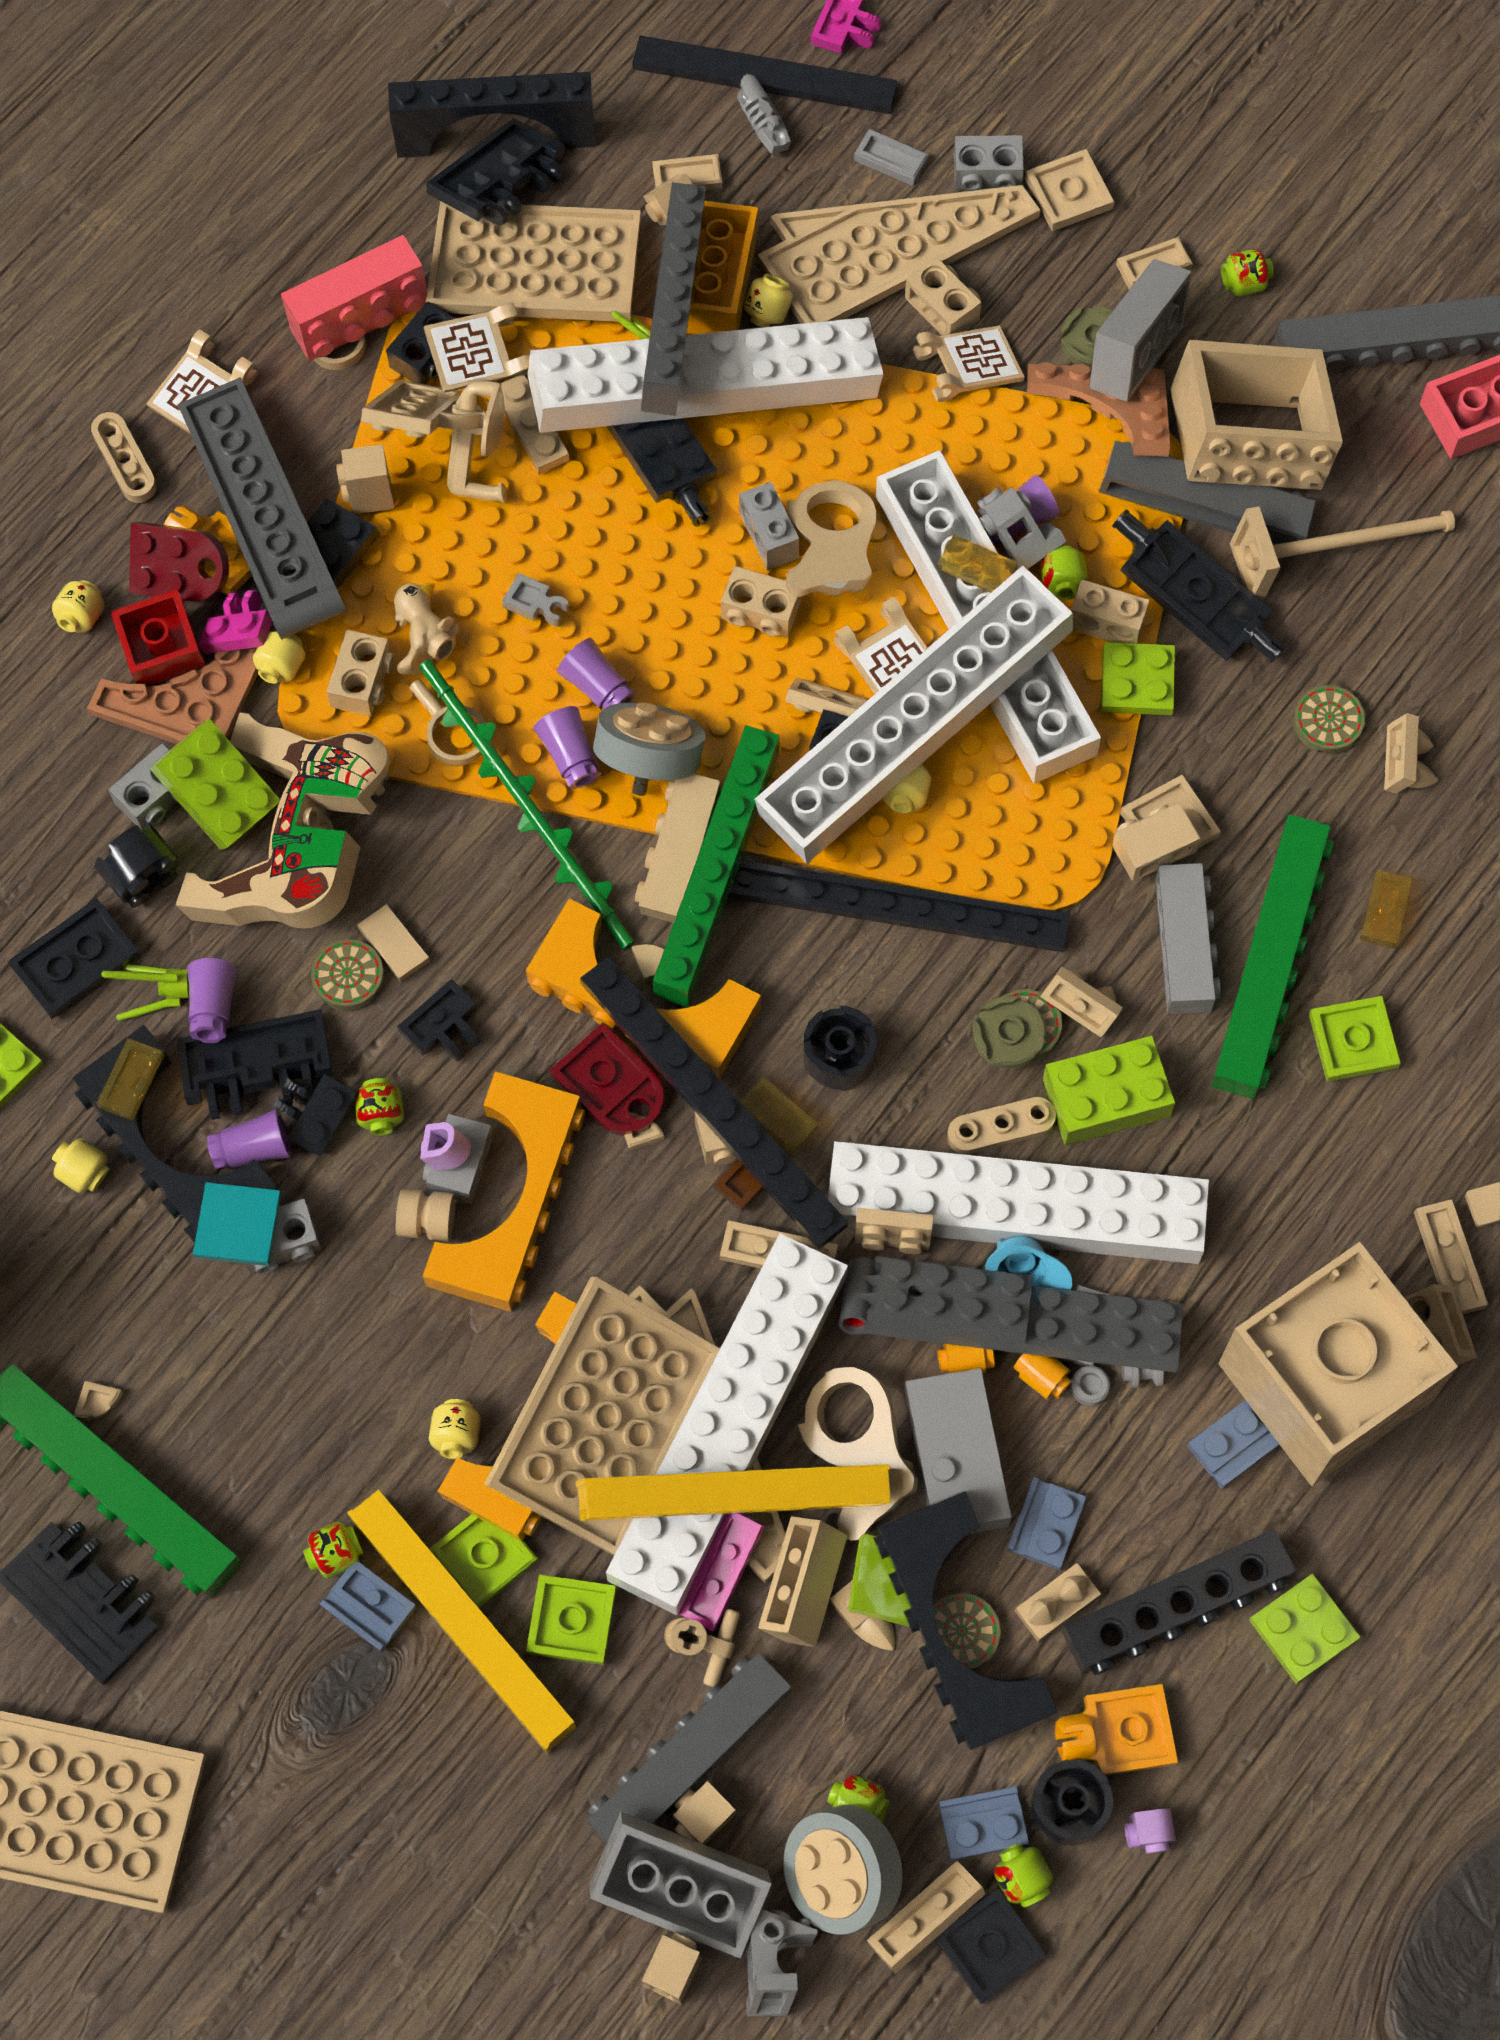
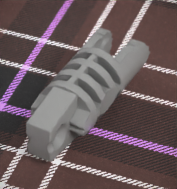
M746 74L741 79V89L737 95L744 114L757 137L771 154L788 150L791 141L782 118L754 75Z

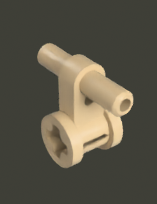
M731 1609L725 1610L717 1638L707 1635L704 1626L696 1620L687 1618L674 1619L665 1629V1642L672 1651L684 1655H695L701 1650L712 1653L703 1682L705 1685L714 1687L720 1682L726 1659H731L735 1647L732 1640L740 1613ZM680 1631H687L693 1635L691 1642H684L678 1638Z

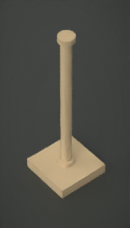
M1260 506L1245 510L1230 542V546L1243 585L1264 601L1280 569L1278 558L1440 529L1444 532H1449L1455 528V518L1452 511L1447 510L1442 511L1439 516L1273 545Z

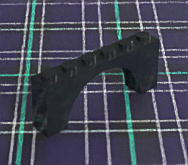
M590 72L388 83L389 114L397 158L431 156L430 150L434 139L449 125L472 116L499 113L527 117L546 125L558 136L561 143L565 145V149L596 147Z
M142 1025L72 1078L79 1089L74 1094L87 1111L93 1107L100 1115L96 1119L98 1125L108 1137H111L113 1134L118 1137L122 1142L117 1147L130 1164H133L135 1161L139 1163L144 1170L139 1174L152 1192L157 1188L160 1189L166 1197L162 1204L174 1219L181 1215L188 1224L184 1231L195 1244L206 1182L278 1190V1188L255 1159L245 1166L228 1173L200 1176L187 1174L171 1168L149 1150L142 1129L144 1103L152 1084L172 1063L164 1048L146 1026Z
M966 1491L958 1492L877 1526L879 1535L873 1537L881 1559L889 1557L895 1571L888 1574L896 1595L904 1594L909 1605V1609L903 1611L912 1633L919 1631L925 1645L920 1647L919 1651L927 1670L935 1668L940 1682L935 1684L934 1687L942 1706L950 1705L955 1720L950 1721L949 1724L957 1743L965 1742L966 1746L972 1750L1057 1714V1709L1042 1675L1035 1674L1025 1678L1008 1680L978 1674L955 1658L939 1634L933 1613V1590L938 1571L952 1548L968 1534L981 1528Z

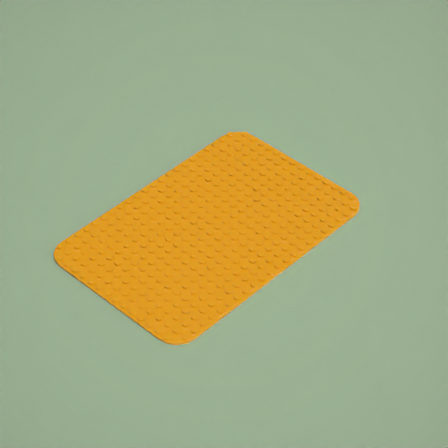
M419 311L401 316L390 325L366 405L398 380L411 382L389 367L386 349ZM448 313L455 319L473 315ZM634 315L651 331L652 318ZM517 317L514 318V324L499 327L510 361L520 356L530 355V350L641 340L619 321ZM415 357L412 360H420L423 357ZM881 364L883 377L877 398L684 418L718 470L715 479L704 483L699 488L698 493L712 511L713 516L705 524L699 518L698 520L701 525L698 527L692 524L691 519L681 504H677L669 498L658 503L654 501L606 426L556 431L569 453V461L539 475L505 414L499 445L488 457L481 455L482 435L475 434L469 482L498 486L499 483H504L507 489V502L502 503L501 501H485L459 496L449 490L447 478L453 429L438 427L430 435L427 434L426 437L418 438L406 435V430L393 428L392 431H379L373 429L370 423L360 422L353 448L383 444L391 479L394 509L355 514L376 526L381 534L337 589L346 612L295 634L302 641V647L305 650V660L290 682L280 683L277 712L284 730L308 740L317 741L348 732H365L375 736L385 745L389 753L390 763L387 772L389 779L519 806L498 776L487 778L479 776L478 770L484 760L483 755L474 762L463 766L447 765L435 758L427 742V726L432 715L410 690L411 684L420 679L443 708L447 706L443 700L438 699V693L422 671L419 675L400 674L397 670V665L409 654L411 648V624L407 622L403 627H400V621L395 620V594L405 584L423 585L425 583H435L431 596V610L441 620L448 616L455 619L454 624L459 625V632L455 636L456 644L452 653L443 661H437L433 658L432 662L447 683L455 688L454 692L464 706L476 710L483 717L485 723L494 722L497 726L491 743L516 777L533 775L536 782L529 796L540 811L657 835L655 834V827L660 813L666 814L669 801L665 800L669 780L649 779L646 795H635L632 793L635 776L608 766L595 754L596 764L601 775L590 785L572 790L568 787L565 778L561 777L547 748L533 730L536 722L545 715L560 708L576 706L579 708L583 727L593 750L598 718L603 709H599L576 686L557 674V668L564 657L583 640L593 638L604 656L628 681V686L636 693L631 703L645 702L678 711L696 721L703 728L705 741L700 765L694 774L719 780L721 788H723L745 725L780 735L779 756L767 786L768 788L809 752L811 740L822 714L817 711L804 712L794 707V704L785 701L788 688L796 677L867 700L875 695L851 660L835 644L836 631L848 625L856 636L858 643L869 638L889 625L881 615L880 610L883 609L882 603L893 596L900 603L906 618L927 648L949 630L876 498L878 476L940 450L978 517L979 515L976 511L981 507L977 502L990 494L994 489L1000 487L1002 491L1013 487L1014 490H1017L1034 474L1038 475L1051 491L1060 512L1058 518L1047 522L1062 532L1066 542L1061 546H1071L1083 553L1087 562L1088 582L1149 599L1147 614L1137 642L1138 644H1156L1163 607L1120 571L1122 566L1135 553L1136 550L1134 548L1136 545L1117 529H1114L1112 525L1126 509L1148 529L1154 528L1156 530L1168 520L1180 530L1182 517L1099 493L1107 460L1115 440L1122 443L1130 442L1123 432V424L1116 417L1109 419L1091 409L1089 404L1043 395L1027 394V392L998 386L961 392L950 400L937 402L932 392L934 387H939L936 381L937 374ZM439 376L433 380L430 379L425 384L442 388ZM505 378L493 382L503 383L512 378ZM477 395L476 405L480 406L483 412L487 411L490 397ZM1169 432V455L1184 461L1179 440ZM830 480L843 481L859 487L870 496L876 509V523L866 552L872 574L864 590H858L855 593L846 591L837 596L820 592H812L801 596V603L788 637L781 635L769 636L757 628L747 625L735 626L726 619L721 618V600L734 566L786 581L787 572L801 562L804 554L811 546V543L803 538L793 525L799 537V558L767 571L740 516L739 493L771 481L788 517V500L796 502L802 491L817 483L830 482ZM340 487L336 504L353 513L351 503L343 501ZM827 502L818 504L808 512L810 519L814 523L828 530L841 531L850 529L859 522V518L854 511L839 503ZM1027 531L1012 538L1013 541L1016 543L1027 535ZM1002 543L998 545L993 544L998 555L1005 551ZM1041 559L1027 570L1042 583ZM518 573L549 586V597L561 596L568 601V611L560 608L552 610L553 614L560 616L561 623L559 626L547 623L542 614H538L536 619L532 621L503 607L502 600ZM748 597L736 599L740 603H746L751 600ZM1075 597L1070 600L1059 599L1071 611ZM772 607L769 609L771 612L774 613L784 611V609L781 607ZM346 630L388 639L391 653H394L392 671L390 674L385 673L382 682L385 687L382 702L380 705H375L372 717L332 708L329 703L327 688ZM1073 630L1052 649L1101 737L1097 756L1033 784L989 704L922 763L931 776V785L923 808L915 812L901 814L893 811L883 799H880L807 864L757 814L744 853L902 887L1055 912L1079 904L1100 885L1110 862L1113 839L1117 830L1141 714L1101 712L1103 644L1110 641ZM366 655L360 661L368 662L374 659L375 656ZM356 686L352 688L350 692L359 693L363 691L365 687ZM441 721L434 730V743L444 753L456 756L464 755L476 748L461 725L444 727Z

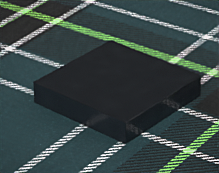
M999 1888L962 1914L935 1938V1941L980 2005L1046 1957Z

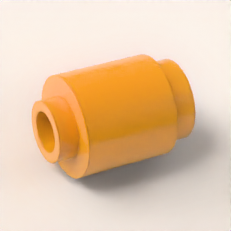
M943 1344L944 1349L937 1350L941 1372H948L950 1374L981 1368L982 1373H986V1369L995 1367L993 1350Z
M1022 1354L1013 1367L1020 1373L1018 1377L1046 1400L1052 1395L1058 1399L1072 1382L1067 1377L1071 1370L1055 1357Z

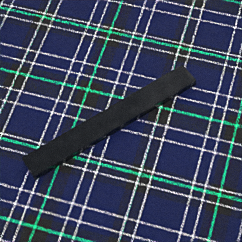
M641 35L639 36L632 62L634 70L741 88L740 83L743 76L751 74L757 78L766 93L891 114L897 88V80Z

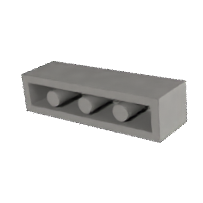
M1202 863L1159 865L1155 884L1167 1014L1211 1012L1215 999H1220L1219 977L1213 978L1212 965L1217 964L1216 944L1210 943L1209 931L1214 929L1213 910H1207L1206 898H1209L1211 893L1209 876H1203Z

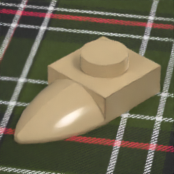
M852 1581L829 1599L831 1605L862 1640L880 1649L889 1651L895 1649V1634L892 1622L848 1611Z

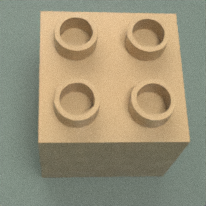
M1361 1242L1355 1244L1236 1327L1218 1363L1312 1487L1431 1403L1458 1368Z

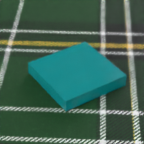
M206 1182L193 1256L200 1259L269 1266L282 1195L280 1190Z

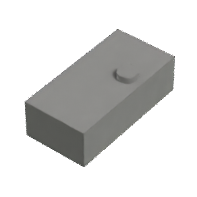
M1157 259L1151 261L1096 333L1089 389L1126 402L1130 399L1183 328L1191 271Z
M981 1368L905 1381L904 1395L926 1506L958 1492L966 1491L981 1527L971 1533L1009 1527L1011 1513Z
M620 1811L589 1884L592 1900L741 1958L772 1883L766 1869Z

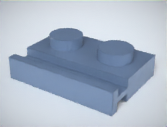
M1246 1400L1187 1444V1447L1209 1475L1213 1476L1218 1482L1221 1490L1280 1446Z
M1033 1477L1007 1551L1022 1555L1023 1558L1060 1571L1086 1496L1051 1483L1047 1484Z
M358 1561L353 1566L347 1568L326 1599L320 1603L321 1607L381 1653H383L386 1645L396 1636L417 1609L414 1603Z
M1017 1786L940 1801L938 1803L950 1861L1000 1852L1017 1843H1021L1022 1847L1029 1845Z

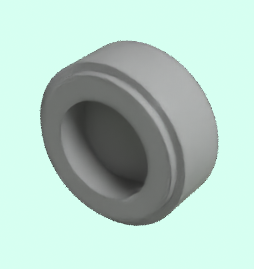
M1096 1366L1080 1368L1074 1374L1071 1382L1073 1397L1079 1403L1086 1406H1095L1103 1402L1110 1389V1381L1107 1374Z

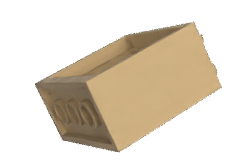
M1189 340L1170 388L1187 480L1322 490L1343 442L1323 351L1320 349ZM1211 402L1297 408L1302 431L1216 425Z

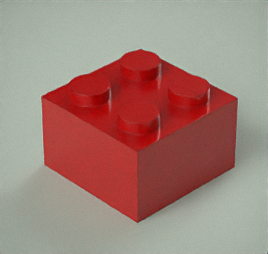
M178 589L111 611L130 673L136 684H145L148 687L206 666L190 615Z

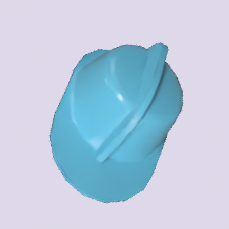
M1015 1236L1007 1240L1000 1239L997 1243V1250L988 1257L985 1264V1270L1033 1276L1032 1286L1071 1290L1072 1275L1067 1266L1058 1259L1046 1254L1040 1244L1030 1237Z

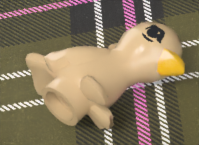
M425 583L423 585L405 584L395 594V620L400 621V627H403L407 622L411 624V648L409 654L397 665V670L400 674L419 675L421 663L428 659L432 661L433 658L437 661H443L454 650L456 644L455 636L459 632V625L454 624L455 619L450 616L441 620L432 612L431 596L435 583Z

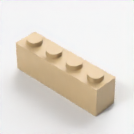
M696 774L683 779L669 780L665 793V800L669 801L666 814H659L655 827V834L659 835L656 848H649L645 860V868L649 869L645 882H639L635 894V902L639 903L638 906L642 915L674 923L722 791L719 780Z

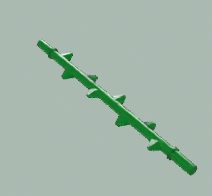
M431 659L421 663L419 666L420 670L438 693V699L443 700L447 706L442 720L444 727L462 726L484 757L478 770L479 776L481 778L499 777L524 812L518 825L520 832L537 830L561 863L554 878L558 884L575 882L594 910L601 914L602 923L604 922L623 950L631 947L635 940L616 916V910L614 908L611 909L606 902L613 885L610 881L593 883L568 849L574 834L572 829L554 830L529 796L536 782L533 775L516 777L492 745L491 741L497 726L494 722L477 724L455 694V688L447 683Z

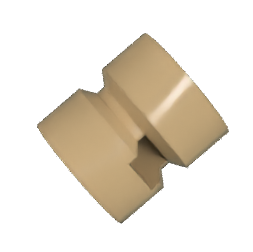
M402 1188L397 1203L396 1235L398 1237L419 1238L422 1233H426L429 1240L450 1241L455 1219V1194L433 1191L430 1196H426L423 1190Z

